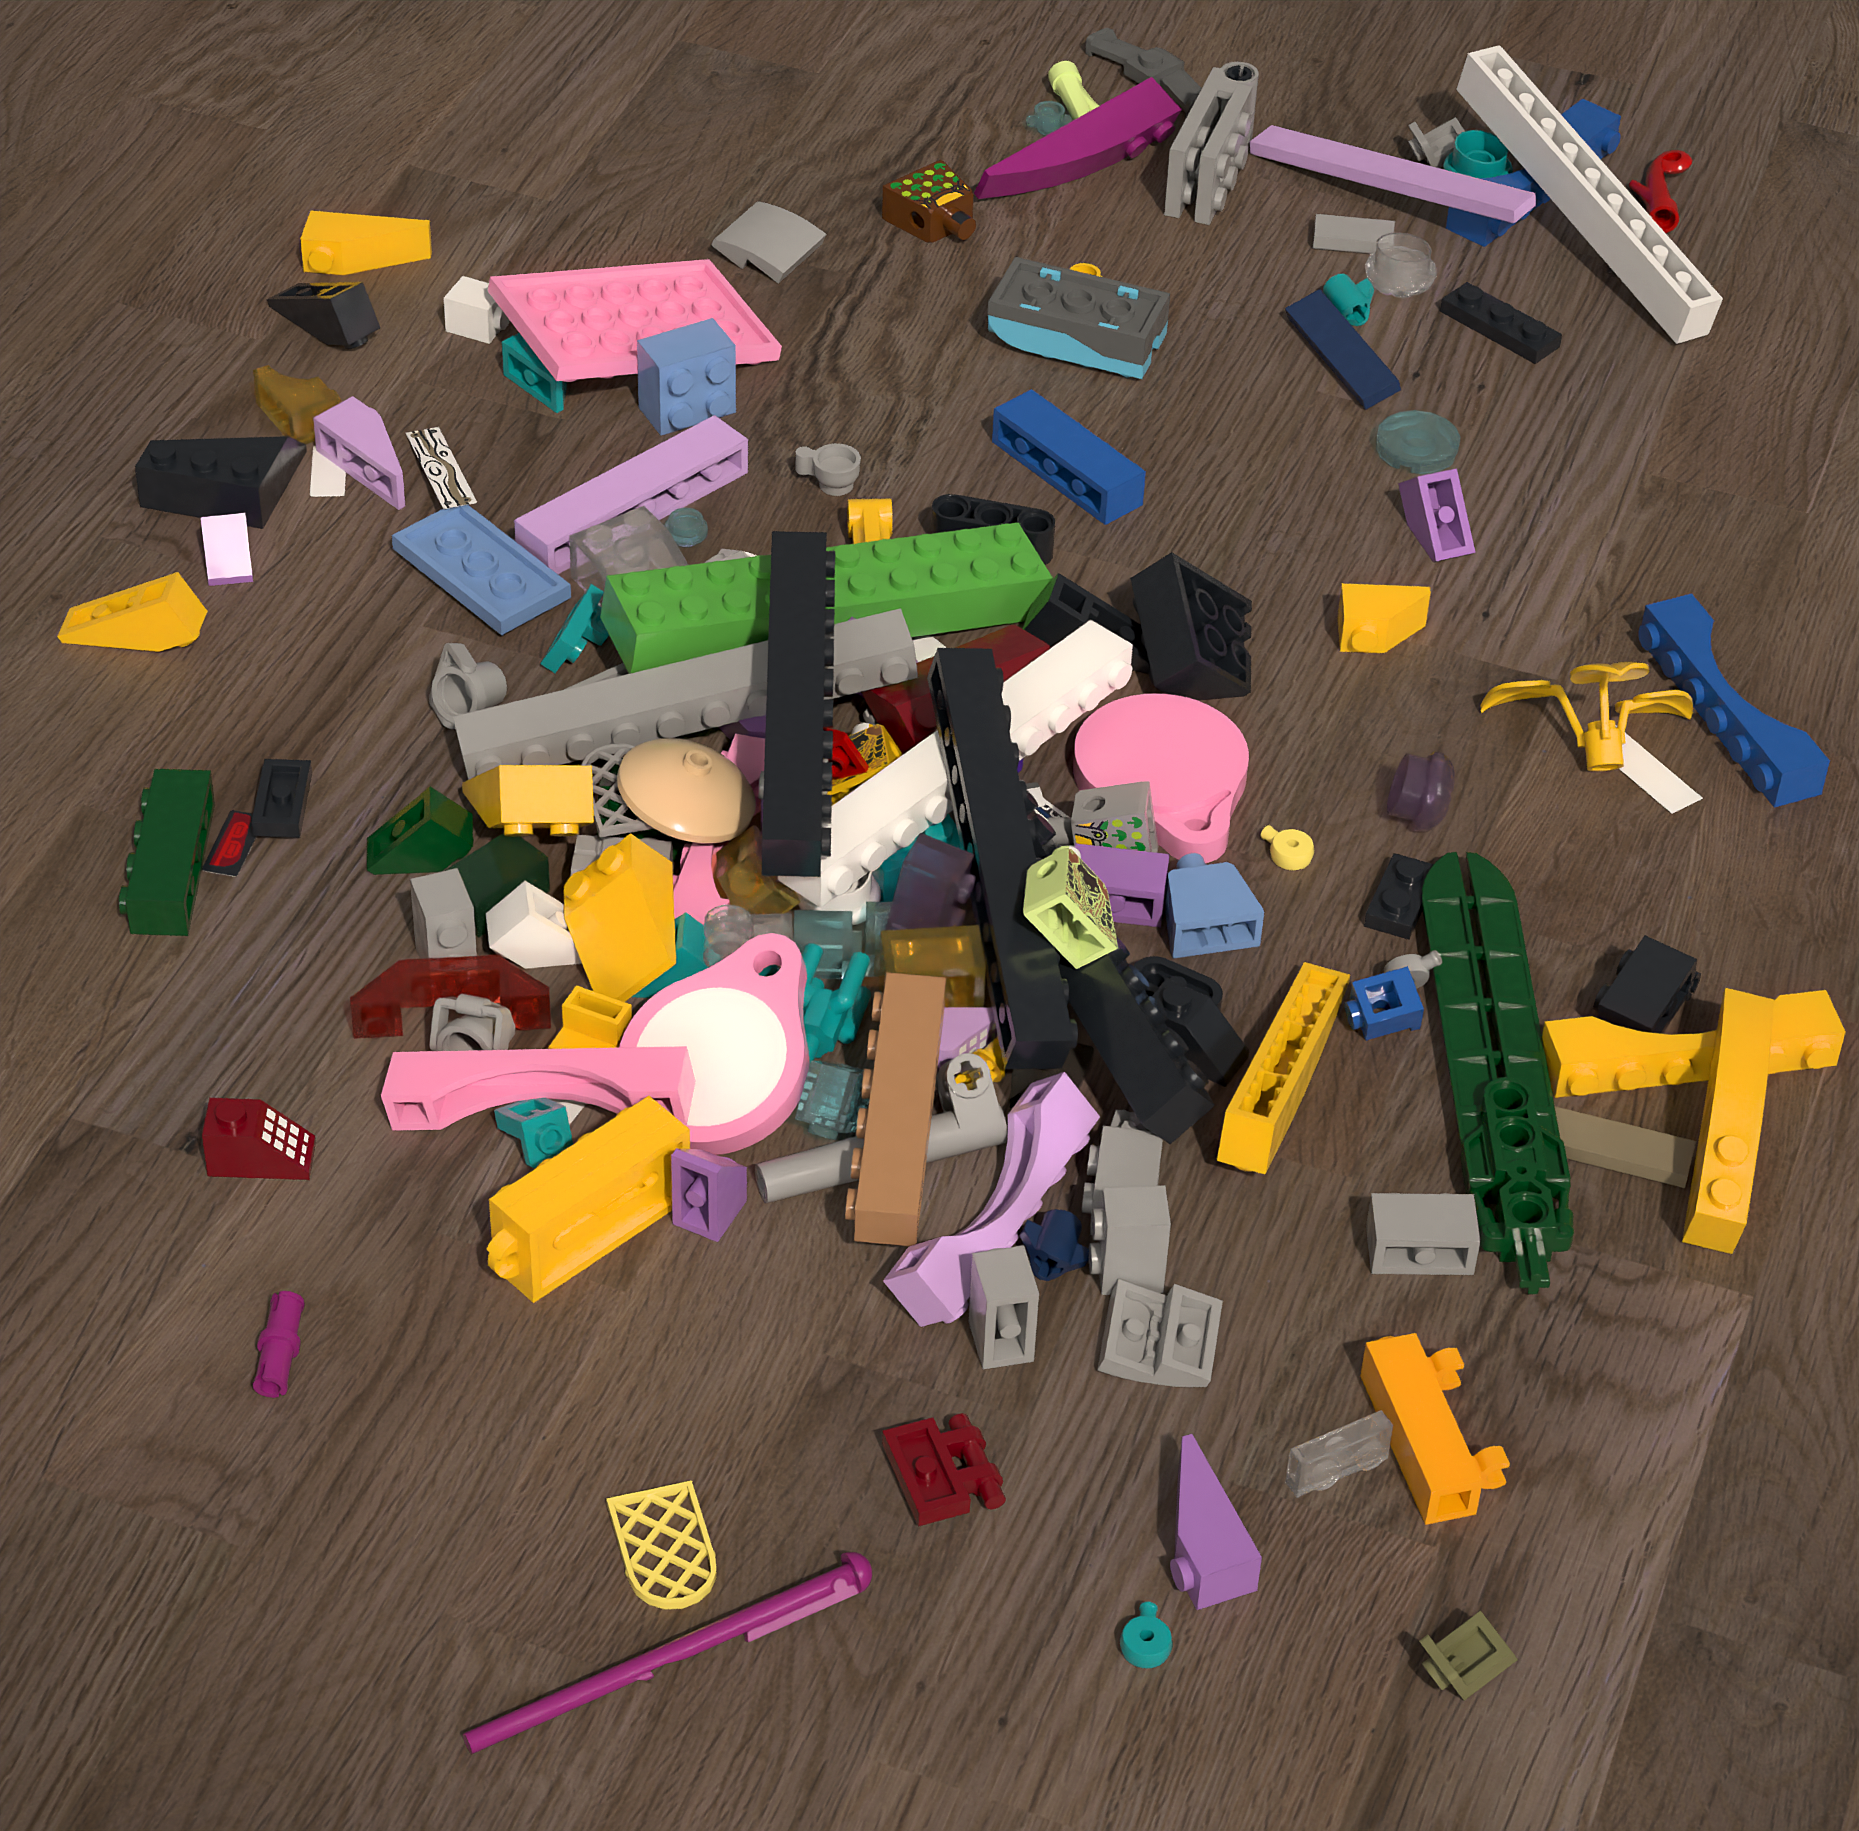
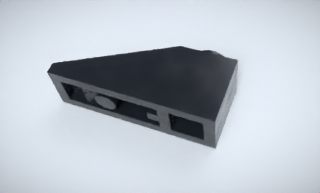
M363 282L298 283L266 299L270 308L326 345H344L345 349H352L368 341L367 335L381 328Z
M1060 573L1054 577L1031 604L1023 630L1049 644L1050 648L1089 620H1092L1133 644L1132 671L1149 674L1151 668L1147 650L1141 641V624Z

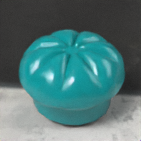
M1469 130L1459 134L1455 139L1453 152L1447 155L1443 164L1444 170L1475 178H1491L1513 173L1512 163L1507 158L1508 149L1496 135L1481 130Z

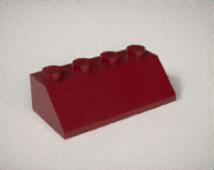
M1015 624L955 647L992 649L996 668L1002 669L1004 682L1051 649L1049 644ZM934 656L916 663L918 678L861 692L877 723L885 727L902 755L937 731L927 679Z

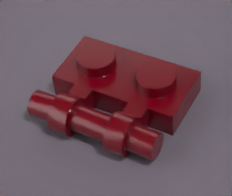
M964 1413L951 1417L948 1422L951 1431L940 1433L934 1417L882 1431V1445L918 1527L970 1513L971 1499L969 1494L971 1493L981 1496L986 1508L991 1510L999 1508L1006 1501L1001 1489L1003 1478L997 1465L989 1463L984 1452L986 1447L985 1439L980 1429L972 1426L968 1415ZM957 1456L960 1459H964L967 1468L957 1470L952 1457Z

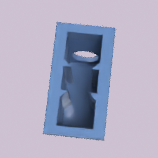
M1197 853L1187 854L1180 858L1177 863V869L1167 873L1165 891V914L1172 958L1260 946L1264 910L1234 864L1224 862L1206 865L1204 858Z

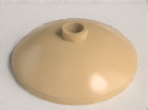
M663 738L641 743L627 752L618 769V789L631 811L654 829L680 840L695 843H719L731 840L747 829L755 813V795L750 783L741 770L721 753L697 742Z

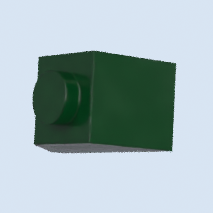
M430 786L367 837V871L373 875L442 872L454 861L464 858L473 847V814Z

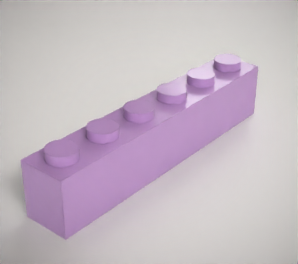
M714 415L515 519V542L555 573L560 574L747 474L748 439Z

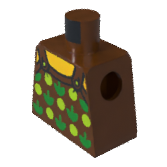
M940 159L883 185L882 219L927 243H934L951 234L956 235L961 240H965L976 229V221L973 219L974 195L972 189Z

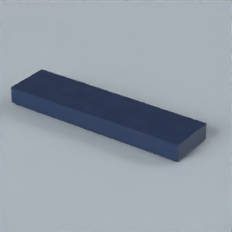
M1320 289L1285 308L1291 323L1365 410L1401 390L1396 376Z

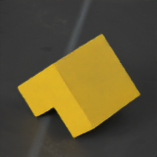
M576 985L562 1004L563 1027L548 1049L619 1048L624 1032L632 1020V1005Z

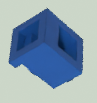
M1408 966L1352 982L1350 1001L1345 1002V1012L1352 1030L1361 1028L1365 1040L1408 1028L1411 1031L1421 1028L1424 1008ZM1376 1008L1386 1009L1385 1011L1378 1012L1375 1014L1373 1012V1010Z

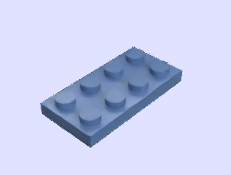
M469 505L442 509L392 535V545L396 552L500 635L513 630L571 598V584Z

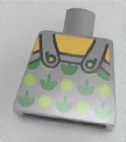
M1150 781L1080 790L1075 795L1072 817L1048 818V823L1056 832L1052 840L1059 845H1074L1075 847V843L1158 853L1159 846Z

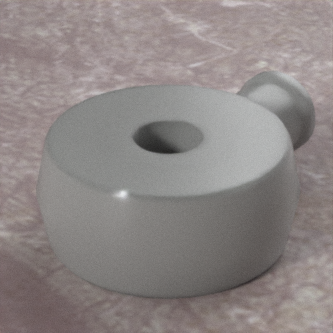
M1436 950L1423 957L1417 954H1406L1389 961L1383 971L1386 973L1408 966L1417 989L1428 981L1429 970L1441 965L1442 959Z

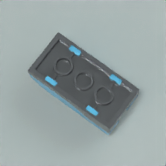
M1015 257L988 301L989 332L996 333L999 338L1009 345L1027 352L1040 354L1046 358H1056L1077 363L1088 368L1094 367L1118 373L1125 377L1143 379L1151 364L1152 349H1159L1167 334L1170 293Z

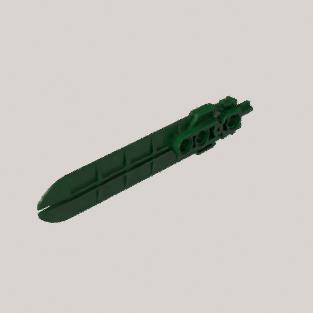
M1457 852L1446 853L1430 868L1424 880L1422 906L1430 953L1436 950L1442 959V964L1432 969L1461 1145L1460 1159L1466 1194H1474L1481 1248L1489 1252H1498L1499 1262H1516L1520 1288H1527L1528 1294H1538L1539 1288H1549L1550 1286L1547 1262L1551 1261L1552 1252H1564L1571 1248L1574 1229L1573 1212L1569 1209L1571 1178L1564 1141L1561 1140L1518 903L1515 892L1504 874L1489 860L1472 852H1466L1471 896H1466ZM1468 909H1473L1479 946L1474 945ZM1477 960H1482L1488 998H1483ZM1486 1012H1491L1497 1051H1492ZM1495 1065H1500L1502 1078H1497ZM1489 1196L1490 1204H1497L1495 1215L1490 1208L1485 1207L1483 1197ZM1552 1198L1559 1200L1556 1210H1554Z

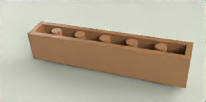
M886 972L884 992L874 993L872 1021L880 1022L879 1030H869L867 1060H875L874 1069L864 1068L862 1099H870L869 1108H859L856 1138L864 1139L863 1148L853 1149L851 1179H859L858 1189L848 1188L845 1219L855 1220L854 1241L901 1246L917 1244L945 1010L946 978Z

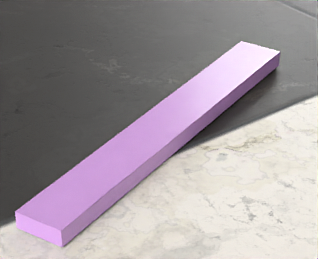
M1273 125L1250 141V154L1513 224L1536 206V196L1533 192Z

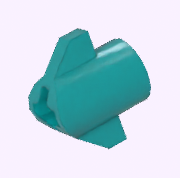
M1346 274L1332 276L1324 285L1323 293L1351 325H1364L1370 314V303L1374 293L1372 283L1366 278L1355 284Z

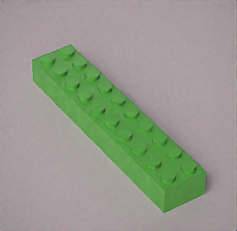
M1019 523L826 547V551H835V578H826V580H835V607H825V609H835L834 624L848 621L851 617L859 619L901 608L911 637L1026 621L1031 604L1053 580V577ZM758 555L755 557L606 576L600 618L628 673L631 674L767 641L769 637L771 555Z

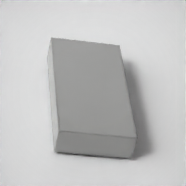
M1316 214L1313 248L1390 256L1393 251L1395 221Z

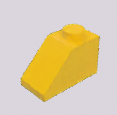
M1342 583L1337 617L1340 652L1385 653L1426 626L1431 594L1430 587Z

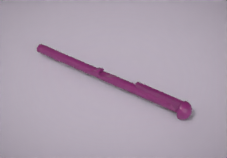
M843 1553L841 1555L842 1566L463 1733L466 1747L472 1755L633 1682L650 1680L654 1678L651 1670L664 1664L687 1659L743 1633L745 1635V1642H751L851 1596L860 1594L871 1583L873 1576L871 1564L860 1553Z

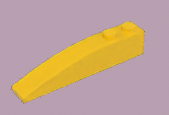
M1306 962L1303 963L1226 1109L1217 1161L1233 1165L1242 1171L1266 1174L1297 1112L1318 1064L1347 990L1350 974Z
M1729 988L1724 989L1682 1238L1684 1243L1732 1254L1746 1226L1766 1095L1774 999Z

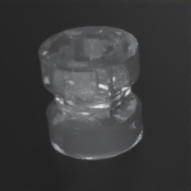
M721 905L707 912L704 917V935L706 940L704 941L703 960L708 967L720 962L750 940L752 936V917L744 908L735 905Z

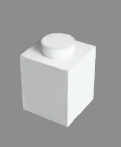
M465 276L459 279L444 297L446 332L490 344L501 330L506 329L510 320L489 294V283Z

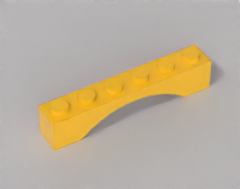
M1826 990L1779 995L1774 1000L1768 1074L1837 1066L1846 1031ZM1593 1016L1545 1021L1542 1040L1552 1092L1555 1098L1707 1081L1710 1075L1717 1030L1699 1034L1668 1035L1641 1032L1617 1026Z

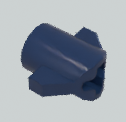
M1059 1209L1050 1210L1044 1214L1041 1225L1027 1219L1022 1227L1020 1238L1030 1255L1032 1272L1039 1280L1050 1281L1056 1279L1066 1272L1084 1267L1089 1261V1249L1077 1243L1082 1230L1081 1221L1071 1212Z

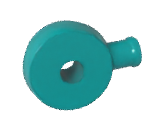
M1147 1601L1139 1606L1140 1616L1131 1619L1124 1626L1120 1635V1647L1124 1658L1139 1668H1154L1163 1664L1173 1647L1169 1627L1162 1620L1156 1618L1157 1605Z

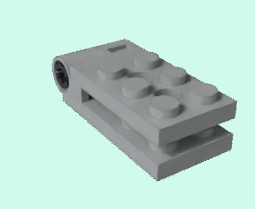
M1230 62L1221 68H1212L1170 148L1165 216L1180 218L1185 206L1193 204L1196 191L1194 222L1210 225L1216 211H1223L1227 198V189H1234L1238 169H1244L1248 148L1253 136L1259 76L1257 68L1245 62Z

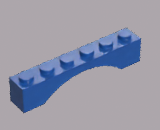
M1581 99L1561 114L1600 160L1607 154H1612L1618 147L1621 134L1618 132L1621 120L1620 115L1585 99ZM1525 168L1506 175L1479 178L1535 193L1536 206L1518 221L1524 220L1530 212L1551 199ZM1453 207L1448 208L1446 229L1483 247L1487 246L1498 236H1503L1514 225L1510 222Z
M1693 594L1645 605L1642 625L1639 627L1638 632L1642 647L1655 658L1666 677L1671 678L1679 690L1685 691L1691 696L1693 707L1706 722L1710 732L1719 738L1729 751L1731 758L1740 764L1752 779L1755 788L1764 794L1774 808L1822 795L1830 760L1807 732L1783 724L1762 713L1745 701L1727 683L1716 665L1711 650V632L1714 620Z

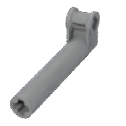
M972 1053L961 1054L944 1063L937 1071L936 1088L943 1113L932 1115L926 1163L1006 1143L1008 1138L1006 1120L998 1103L987 1063L980 1056ZM959 1072L961 1074H969L971 1083L967 1085L965 1083L957 1084L954 1075ZM855 1136L755 1164V1177L763 1201L769 1203L859 1180L851 1179L852 1156L854 1148H863L864 1139H859Z

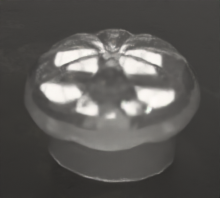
M1389 233L1383 235L1377 240L1376 251L1369 256L1365 263L1366 277L1384 295H1393L1397 298H1409L1413 295H1420L1432 286L1437 276L1436 264L1431 260L1432 249L1426 241L1412 234Z

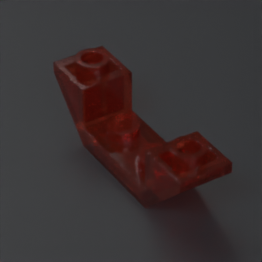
M499 955L399 960L350 997L353 1037L358 1039L403 1036V1008L432 1007L439 998H458L460 994L487 998L491 1002L500 1003L501 1006L508 1008L515 1023V1030L551 1029L549 987Z

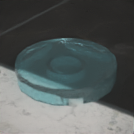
M1403 411L1388 416L1379 425L1376 449L1379 456L1394 468L1400 469V465L1411 467V473H1436L1450 467L1454 463L1455 456L1459 451L1461 437L1457 428L1446 418L1431 412Z

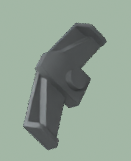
M1108 27L1089 35L1086 39L1085 51L1088 56L1098 54L1123 64L1124 74L1137 83L1153 77L1185 111V117L1187 118L1202 88L1184 70L1185 62L1163 48L1155 47L1145 50L1117 39L1115 32Z

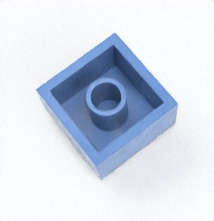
M713 318L637 340L639 409L661 436L697 425L714 415L720 418L736 413V345Z

